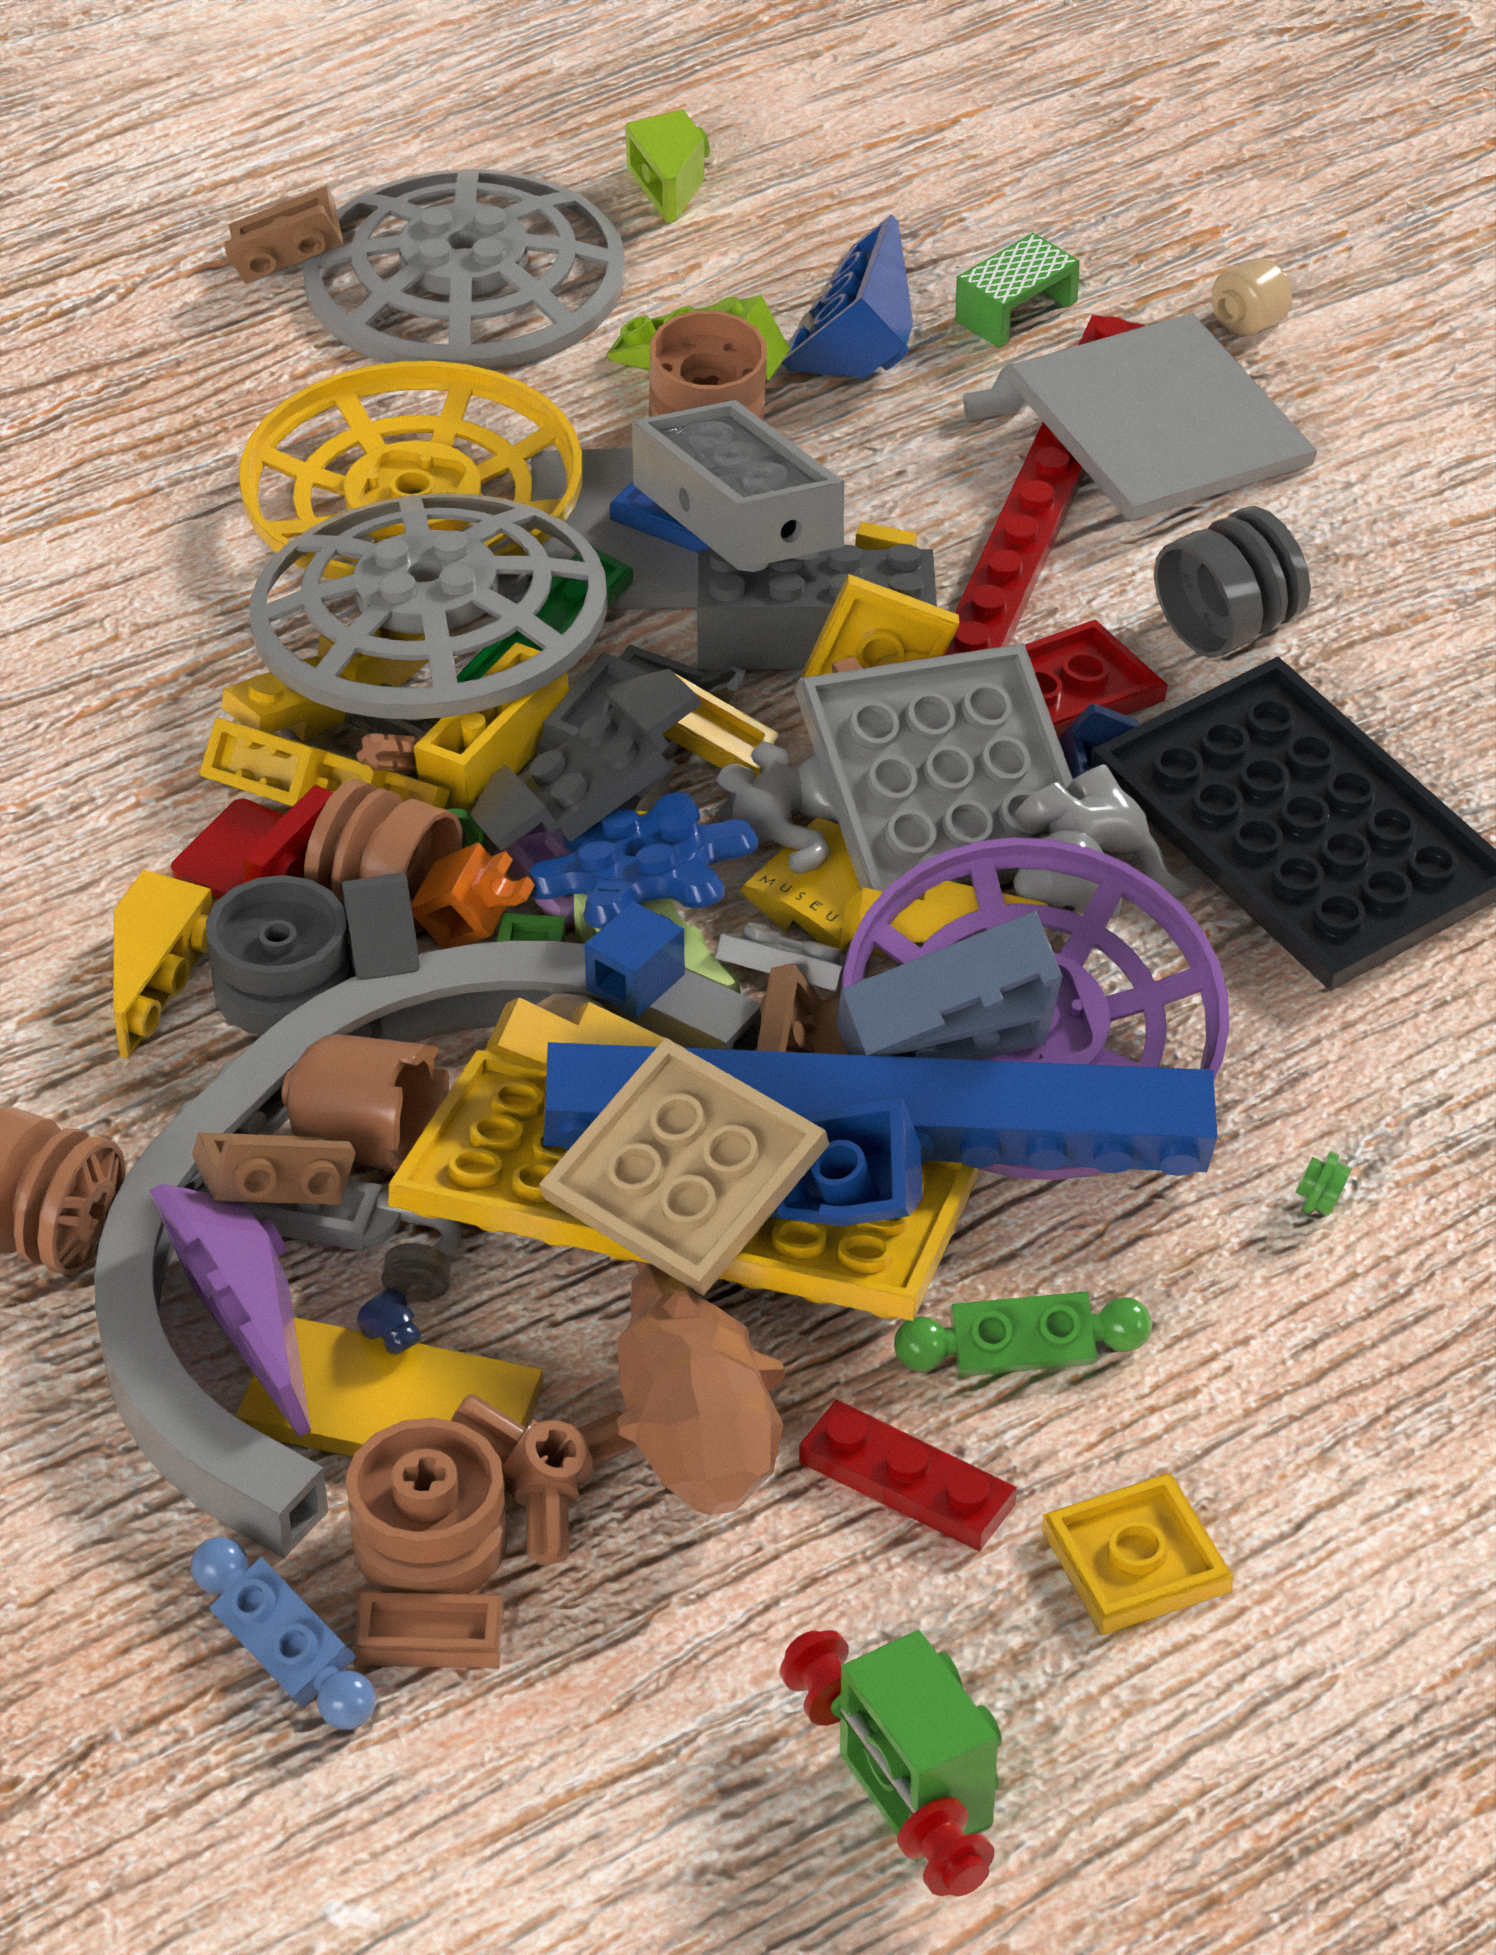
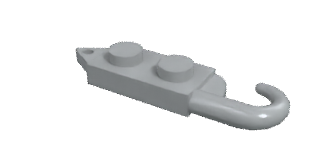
M352 1179L347 1181L341 1205L244 1202L258 1222L268 1217L280 1236L365 1251L366 1247L377 1246L385 1242L396 1232L401 1222L438 1229L441 1233V1238L437 1244L425 1250H412L407 1253L406 1258L412 1264L427 1265L437 1263L451 1256L460 1245L463 1231L458 1221L444 1218H424L412 1211L389 1207V1192L383 1191L382 1185ZM204 1182L205 1192L210 1193Z

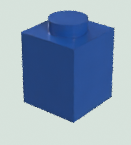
M634 901L584 944L586 990L635 1018L640 1016L685 975L684 928L675 924L670 918L658 915Z

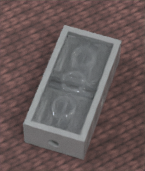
M737 400L632 421L633 485L737 570L747 572L761 571L766 569L769 563L791 558L797 560L815 559L823 551L844 547V481Z

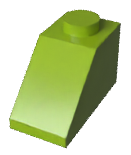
M684 109L625 123L626 166L666 223L678 220L703 183L704 158L709 157L710 153L709 142L704 129L696 127Z

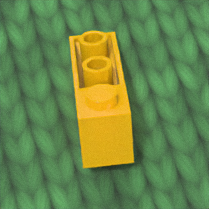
M143 869L115 907L113 1012L120 1057L129 1059L142 1039L150 1037L154 1033L160 1019V1014L173 995H179L183 991L190 971L202 953L206 954L209 952L206 920L213 907L211 889Z

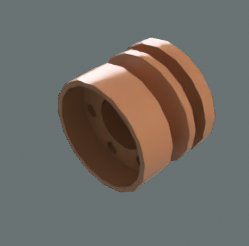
M700 310L674 316L659 326L650 340L649 417L737 400L764 421L767 350L766 341L759 330L742 317L722 311Z
M354 778L340 785L329 797L319 814L308 842L304 864V878L311 879L331 890L344 906L343 881L406 873L410 901L412 903L434 862L462 849V827L457 815L450 811L413 798L402 802L399 794L384 788L378 789L374 785ZM413 917L415 935L425 931V929Z
M1 1108L0 1252L15 1253L17 1251L26 1262L34 1265L44 1264L48 1270L62 1275H76L88 1266L98 1253L99 1241L109 1209L125 1179L124 1156L116 1142L102 1137H89L85 1131L79 1129L65 1128L61 1131L53 1120L19 1108Z

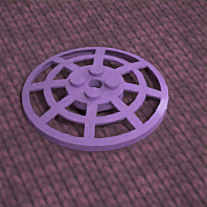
M1014 837L978 841L944 851L914 866L888 886L865 913L851 940L843 971L841 989L863 979L866 963L875 946L902 965L1036 910L1043 928L1071 935L1060 954L1053 952L1063 977L1047 1042L1045 1045L983 1060L1159 1067L1166 1041V1013L1164 1005L1200 992L1205 1009L1206 1041L1200 1069L1213 1070L1214 1082L1220 1071L1229 1032L1228 992L1220 963L1205 933L1185 907L1155 880L1129 864L1094 849L1052 839ZM1010 868L1050 870L1081 877L1099 886L1082 916L1068 910L1046 905H1005L996 870ZM968 875L971 876L979 910L968 913L946 924L932 935L921 948L890 926L896 916L914 900L925 894V891L944 881H951ZM1122 897L1140 907L1165 929L1183 952L1190 969L1154 981L1149 969L1135 951L1116 934L1105 928ZM1094 947L1103 952L1121 969L1131 982L1133 989L1105 996L1098 982L1083 968ZM1143 1013L1146 1040L1139 1063L1104 1049L1111 1021ZM994 1164L989 1167L979 1168V1170L1014 1178L1061 1180L1103 1173L1096 1168L1060 1167L1054 1170H1038L1029 1165Z

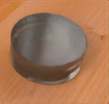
M420 1243L400 1244L386 1252L381 1281L386 1289L391 1288L401 1292L406 1301L428 1302L443 1296L447 1292L452 1264L449 1257L435 1247Z

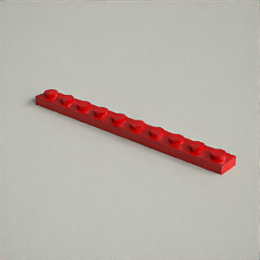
M1092 314L1078 345L1141 328L1145 324L1125 321L1114 316L1104 317ZM1042 422L955 610V613L959 615V626L944 656L1009 646L1086 473L1084 468L1044 422Z

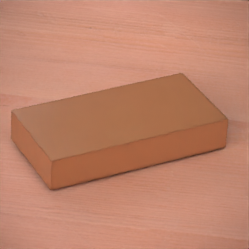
M359 1592L353 1641V1653L357 1656L354 1659V1666L499 1669L504 1617L503 1595Z

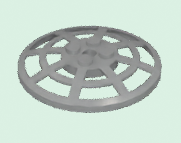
M486 169L443 170L408 176L382 184L356 196L337 209L340 229L363 212L370 209L375 211L361 223L353 237L352 243L304 260L303 263L306 298L314 316L330 334L351 349L384 363L441 361L467 364L493 371L523 366L553 356L578 343L592 333L614 310L622 294L626 274L622 240L613 223L598 207L581 195L556 183L526 174ZM455 193L454 203L429 207L427 209L412 204L428 197ZM477 193H486L507 197L519 202L502 209L497 206L476 203ZM567 207L592 223L606 238L608 249L576 241L575 234L568 220L556 208ZM541 213L554 226L559 237L528 234L520 221ZM389 215L408 221L400 235L370 239L375 228ZM528 251L558 254L552 267L538 280L524 270L528 263ZM399 252L401 270L387 281H384L374 271L367 256ZM575 258L607 266L606 273L597 290L583 305L573 312L552 293L568 277ZM351 260L352 268L358 281L371 295L356 310L348 314L338 306L327 292L320 276V269ZM415 284L429 292L450 296L449 302H438L415 297L404 292ZM509 284L518 290L515 293L500 298L472 302V296L490 293ZM534 304L553 322V324L541 330L517 338L491 343L471 344V320L506 315ZM389 305L412 315L449 320V344H430L402 339L378 331L368 325Z
M437 493L410 495L377 501L342 512L314 525L284 546L271 558L257 578L250 598L251 633L257 653L269 671L291 690L316 703L343 712L375 718L416 720L452 717L487 710L520 699L548 685L571 669L589 651L603 628L608 609L606 576L597 552L587 540L564 521L538 508L508 499L477 494ZM427 520H460L477 524L463 532L429 530ZM399 523L404 524V534L382 540L377 544L358 539L381 528ZM519 525L532 526L557 538L576 552L583 562L548 557L545 549L537 539ZM503 533L517 542L528 556H494L492 551L483 543ZM307 552H317L305 570L301 582V590L267 604V595L281 574ZM336 554L359 559L353 575L320 583L324 569ZM498 574H533L530 588L518 604L498 594ZM552 576L588 581V590L584 605L573 624L562 635L535 616L549 596ZM355 593L356 602L362 614L350 626H347L328 611L323 604L324 601ZM304 609L306 616L314 627L329 640L335 642V644L315 668L302 661L283 645L273 631L270 622ZM485 612L498 618V620L480 629L453 637L449 635V630L466 625L479 618ZM380 627L396 632L424 634L425 640H392L372 635ZM516 631H519L544 649L535 656L507 670L479 679L457 683L453 656L467 654L488 647L511 636ZM359 652L368 656L391 660H429L433 686L416 688L386 687L354 682L338 676L355 654Z

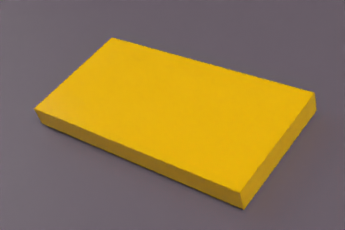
M294 1317L311 1431L298 1437L255 1375H253L235 1417L275 1441L353 1457L355 1452L374 1433L401 1421L424 1418H438L451 1421L455 1411L469 1394L478 1396L527 1428L544 1385L543 1369L416 1343L407 1350L394 1355L387 1352L381 1337L369 1339L361 1331Z

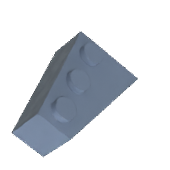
M1035 910L841 989L836 1026L847 1055L983 1060L1046 1044L1063 975Z

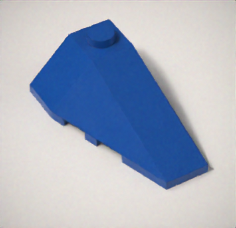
M891 214L852 245L829 280L833 286L823 297L815 301L809 310V313L815 318L813 325L809 331L803 325L793 334L788 343L790 350L781 362L788 371L866 378L880 366L885 371L891 369L909 351L907 342L913 327V318L899 222Z
M903 1097L798 1113V1115L826 1130L829 1146L770 1217L848 1226L907 1217L912 1214L923 1199L921 1144Z

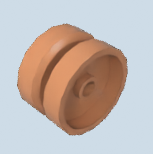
M438 1418L406 1420L374 1433L355 1452L346 1474L354 1561L370 1585L382 1592L468 1594L480 1588L499 1569L508 1545L504 1510V1481L500 1457L486 1437L458 1422Z

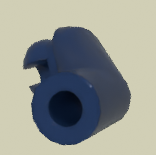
M388 1288L381 1291L365 1303L358 1312L357 1323L361 1333L369 1339L381 1337L387 1352L397 1355L418 1343L421 1338V1332L411 1320L415 1315L407 1307L404 1295L396 1289Z

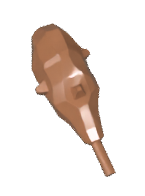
M634 1260L639 1275L631 1282V1319L626 1330L618 1337L619 1386L625 1401V1412L617 1418L619 1436L635 1442L664 1485L697 1512L708 1515L735 1512L774 1472L783 1422L769 1392L785 1379L784 1366L781 1361L753 1350L745 1325L717 1306L700 1298L692 1288L656 1266Z

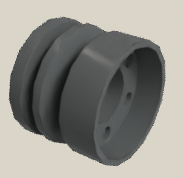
M1257 506L1241 508L1231 513L1227 518L1212 522L1208 529L1194 531L1165 545L1156 556L1153 574L1156 595L1166 620L1178 638L1196 653L1208 658L1223 656L1251 642L1257 634L1271 632L1280 624L1289 623L1299 618L1308 607L1311 591L1308 566L1299 544L1283 522L1270 511Z

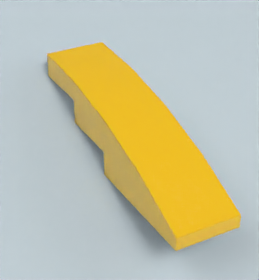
M219 717L215 718L199 775L292 807L314 785L335 792L341 784L354 778L374 785L378 789L384 788L399 794L402 802L413 798L444 810L450 794V789L394 771L372 770L370 765L360 764L359 760Z

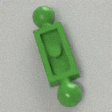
M1088 1291L952 1304L950 1309L952 1327L943 1328L936 1320L924 1316L915 1317L913 1321H905L895 1334L894 1350L899 1361L914 1371L934 1369L942 1363L946 1355H955L958 1377L1093 1365L1097 1359L1095 1341H1103L1108 1347L1119 1352L1137 1350L1147 1342L1151 1335L1152 1318L1148 1309L1141 1302L1129 1297L1116 1298L1108 1302L1100 1313L1091 1314Z

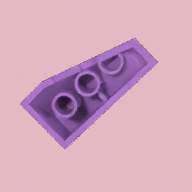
M160 1184L150 1189V1194L190 1286L297 1436L301 1437L310 1432L311 1426L289 1284L278 1259L279 1256L287 1253V1250L276 1227L268 1217L258 1222L244 1202L213 1201L210 1193Z

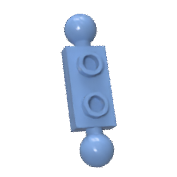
M214 1537L201 1543L192 1556L191 1573L201 1589L211 1594L221 1595L209 1607L216 1617L303 1708L317 1696L319 1713L332 1727L341 1730H351L366 1723L372 1716L376 1706L374 1688L370 1681L362 1674L350 1670L343 1671L357 1656L262 1557L248 1569L247 1555L236 1541L226 1537Z

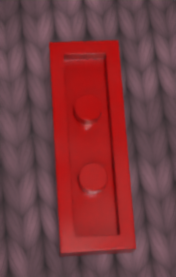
M837 1399L799 1444V1463L979 1552L1016 1505V1486Z

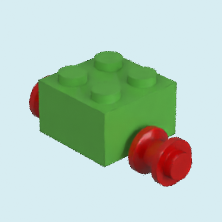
M920 1629L847 1663L845 1661L849 1654V1646L837 1631H809L798 1636L787 1647L785 1657L780 1665L779 1674L782 1681L792 1691L801 1692L808 1690L803 1708L813 1724L828 1726L840 1722L841 1757L897 1835L898 1846L904 1855L909 1859H914L915 1862L924 1858L927 1859L928 1864L923 1873V1881L930 1892L936 1896L953 1895L960 1897L976 1890L987 1879L990 1871L989 1866L995 1854L994 1847L987 1837L983 1834H978V1832L993 1825L995 1792L999 1789L996 1766L997 1749L1002 1744V1737L992 1713L984 1705L975 1706L962 1688L961 1677L953 1660L943 1651L936 1653Z

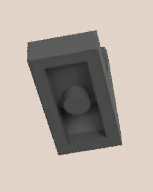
M406 873L343 881L342 889L351 978L356 976L358 979L365 980L418 971L420 963Z

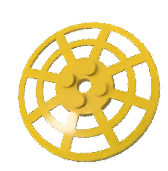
M399 361L365 366L336 374L309 385L284 400L264 417L249 437L241 456L239 485L244 511L252 527L269 547L278 553L290 542L287 538H296L314 525L340 514L336 513L321 517L314 515L311 505L314 487L345 496L346 511L373 502L410 495L437 493L482 495V484L509 471L515 485L513 501L538 508L565 522L575 508L582 488V450L576 431L565 414L545 395L519 380L493 370L467 364L441 361ZM403 390L448 391L440 416L404 415L371 421L359 398ZM472 395L509 407L533 421L540 429L513 446L508 440L492 430L464 421L463 418ZM337 406L349 427V430L336 435L322 444L308 457L306 462L275 449L299 425ZM407 433L433 434L430 441H403L386 445L382 439L386 436ZM456 438L464 439L483 447L495 456L475 465L467 455L453 448V444ZM554 443L561 455L566 471L563 498L531 501L532 478L526 461ZM356 446H360L365 453L350 467L346 476L325 470L337 457ZM264 466L295 479L293 503L298 520L266 521L264 519L258 498L260 476ZM413 490L422 491L419 493L411 494ZM447 519L427 520L429 530L460 531L471 523ZM394 524L375 530L367 535L378 539L375 542L377 544L382 540L404 534V524ZM536 528L529 532L541 545L552 537ZM500 533L483 544L490 549L504 540L507 535ZM517 542L492 552L494 556L528 555ZM307 552L293 564L306 569L316 554ZM336 554L352 562L358 563L359 559ZM331 560L324 569L322 577L334 580L353 575L356 566Z

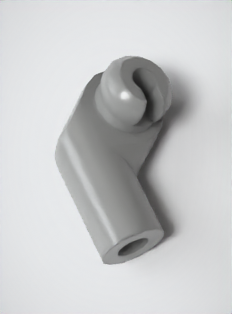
M1011 364L1006 365L1000 371L992 389L965 393L963 395V408L968 421L1011 415L1021 409L1025 400L1007 380Z

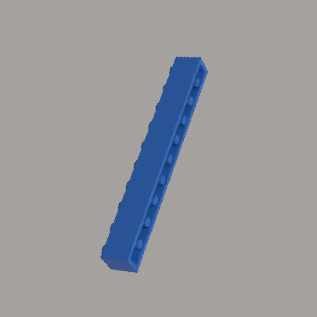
M548 1042L543 1146H558L569 1150L657 1047ZM685 1048L797 1114L903 1097L921 1144V1164L928 1161L959 1162L975 1168L989 1167L994 1164L1029 1165L1038 1170H1054L1060 1167L1096 1168L1106 1173H1119L1128 1169L1159 1170L1169 1175L1182 1176L1193 1172L1208 1171L1218 1138L1213 1070Z

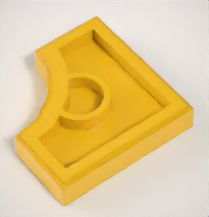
M848 574L802 671V678L831 674L832 663L853 656L862 668L944 656L959 626V615Z

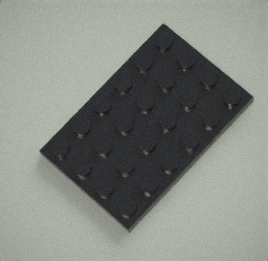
M1279 656L1092 749L1090 767L1093 769L1102 764L1107 765L1120 788L1132 797L1145 812L1147 820L1329 991L1340 987L1496 902V849Z

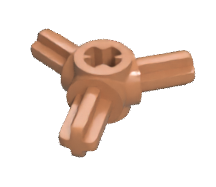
M469 1394L463 1399L452 1416L451 1421L462 1423L486 1437L499 1455L500 1460L504 1462L502 1474L505 1476L507 1488L515 1498V1501L526 1508V1540L529 1558L535 1560L538 1565L543 1566L564 1562L569 1555L568 1506L575 1503L578 1499V1485L587 1482L591 1478L594 1466L634 1449L637 1445L635 1442L619 1436L617 1418L623 1413L615 1411L578 1428L570 1423L557 1420H546L539 1423L532 1419L526 1428L478 1396Z

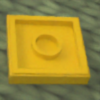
M1171 1472L1042 1514L1041 1530L1102 1636L1232 1592L1234 1576Z

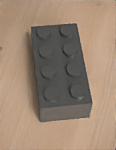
M844 545L841 548L823 551L815 559L797 560L791 558L769 563L766 569L755 572L737 570L713 549L698 550V670H724L731 666L742 670H803L848 574L937 606L933 549H919L913 545H896L889 549H860L853 545Z

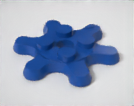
M681 792L666 794L657 800L655 806L649 812L642 816H638V813L634 810H616L608 814L571 843L563 835L564 846L574 852L566 856L534 864L530 868L528 876L535 884L530 896L545 900L573 893L586 894L588 897L583 913L584 920L590 927L599 929L608 924L633 901L641 904L646 901L668 898L690 908L710 906L724 897L725 889L717 873L709 867L720 861L749 855L758 847V838L749 823L741 819L699 825L697 822L699 821L700 813L690 795Z

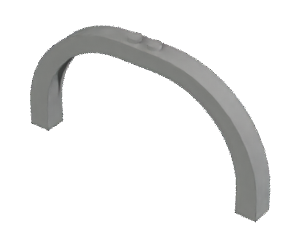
M503 941L470 944L420 954V968L413 973L365 980L358 979L356 976L313 997L283 1017L253 1042L235 1061L226 1063L218 1073L217 1078L194 1100H189L181 1106L175 1118L148 1145L125 1177L107 1215L99 1241L94 1274L95 1310L109 1388L121 1418L140 1450L162 1476L192 1503L228 1527L283 1558L328 1513L324 1467L257 1431L225 1410L205 1393L190 1376L171 1348L159 1320V1307L162 1284L170 1258L175 1249L149 1191L160 1184L205 1192L204 1180L192 1157L198 1132L273 1135L289 1119L287 1107L282 1102L284 1078L290 1069H294L305 1049L313 1042L325 1035L341 1034L413 1043L442 1034L496 1027L506 1003L518 997L535 1005L553 994L586 995L596 1000L609 1012L663 1038L666 1037L684 1048L753 1051L757 1048L762 1021L760 1003L685 969V975L640 1016L635 1018L586 990L584 944L559 941Z

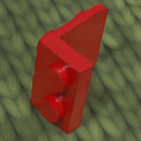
M314 785L285 815L249 799L242 798L233 801L172 861L171 870L173 878L211 889V896L220 899L233 887L256 878L280 875L304 878V864L308 842L319 814L334 792Z

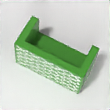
M1033 232L957 276L955 321L1000 348L1009 342L1010 310L1040 292L1066 307H1070L1078 301L1080 260Z

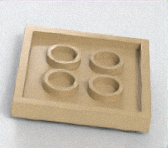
M665 1037L540 1182L539 1186L544 1199L704 1296L829 1146L826 1130Z

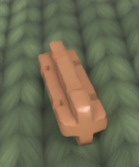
M367 734L361 739L363 749L357 752V758L360 764L370 765L372 770L417 772L413 747L422 737Z

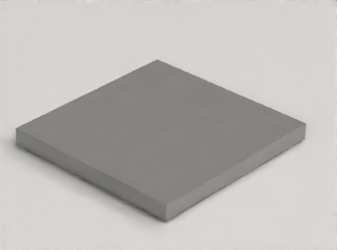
M1193 313L1010 365L1007 377L1008 382L1129 522L1312 466L1317 454V449Z
M633 448L581 449L582 488L576 506L565 523L580 533L592 547L633 568V583L607 610L697 608L698 553L610 520V502L633 481ZM542 450L531 457V501L563 498L566 471L558 450ZM553 536L542 545L547 556L551 558L570 560L576 554V552Z
M1024 643L799 678L794 688L860 889L865 887L884 892L888 886L914 866L944 851L978 841L1014 837L1043 839L1048 836V833H1033L1023 829L1014 812L1034 792L1058 781L1066 789L1073 781ZM1019 868L996 870L999 884L1014 881ZM970 875L951 880V882L973 886Z

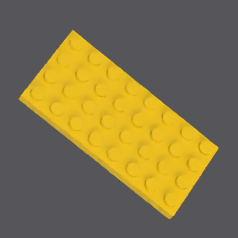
M476 1050L390 1181L388 1206L412 1211L424 1218H444L476 1225L488 1232H508L540 1239L552 1246H572L604 1253L617 1260H636L649 1263L544 1199L539 1184L568 1151L558 1146H543L546 1071L520 1065L490 1052ZM928 1161L921 1164L923 1199L912 1214L907 1217L848 1226L769 1217L718 1279L736 1282L749 1289H768L804 1297L813 1303H832L869 1311L881 1318H901L913 1321L975 1185L979 1168L970 1167L959 1162Z

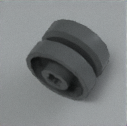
M287 875L261 877L233 887L214 903L206 920L215 1005L228 1022L244 1031L263 1035L283 1017L313 997L351 978L345 909L334 893L311 879Z

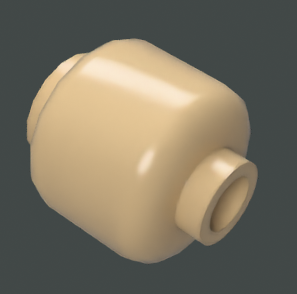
M1264 258L1249 259L1225 270L1215 279L1212 287L1211 303L1217 319L1229 332L1242 337L1251 336L1277 325L1288 315L1292 305V287L1286 273L1272 261Z

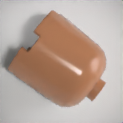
M341 1034L325 1035L316 1040L305 1049L294 1069H290L287 1072L282 1085V1102L287 1107L293 1134L295 1136L324 1137L327 1141H348L356 1152L353 1163L397 1172L449 1093L448 1070L436 1068L434 1063L435 1057L439 1054L438 1047Z

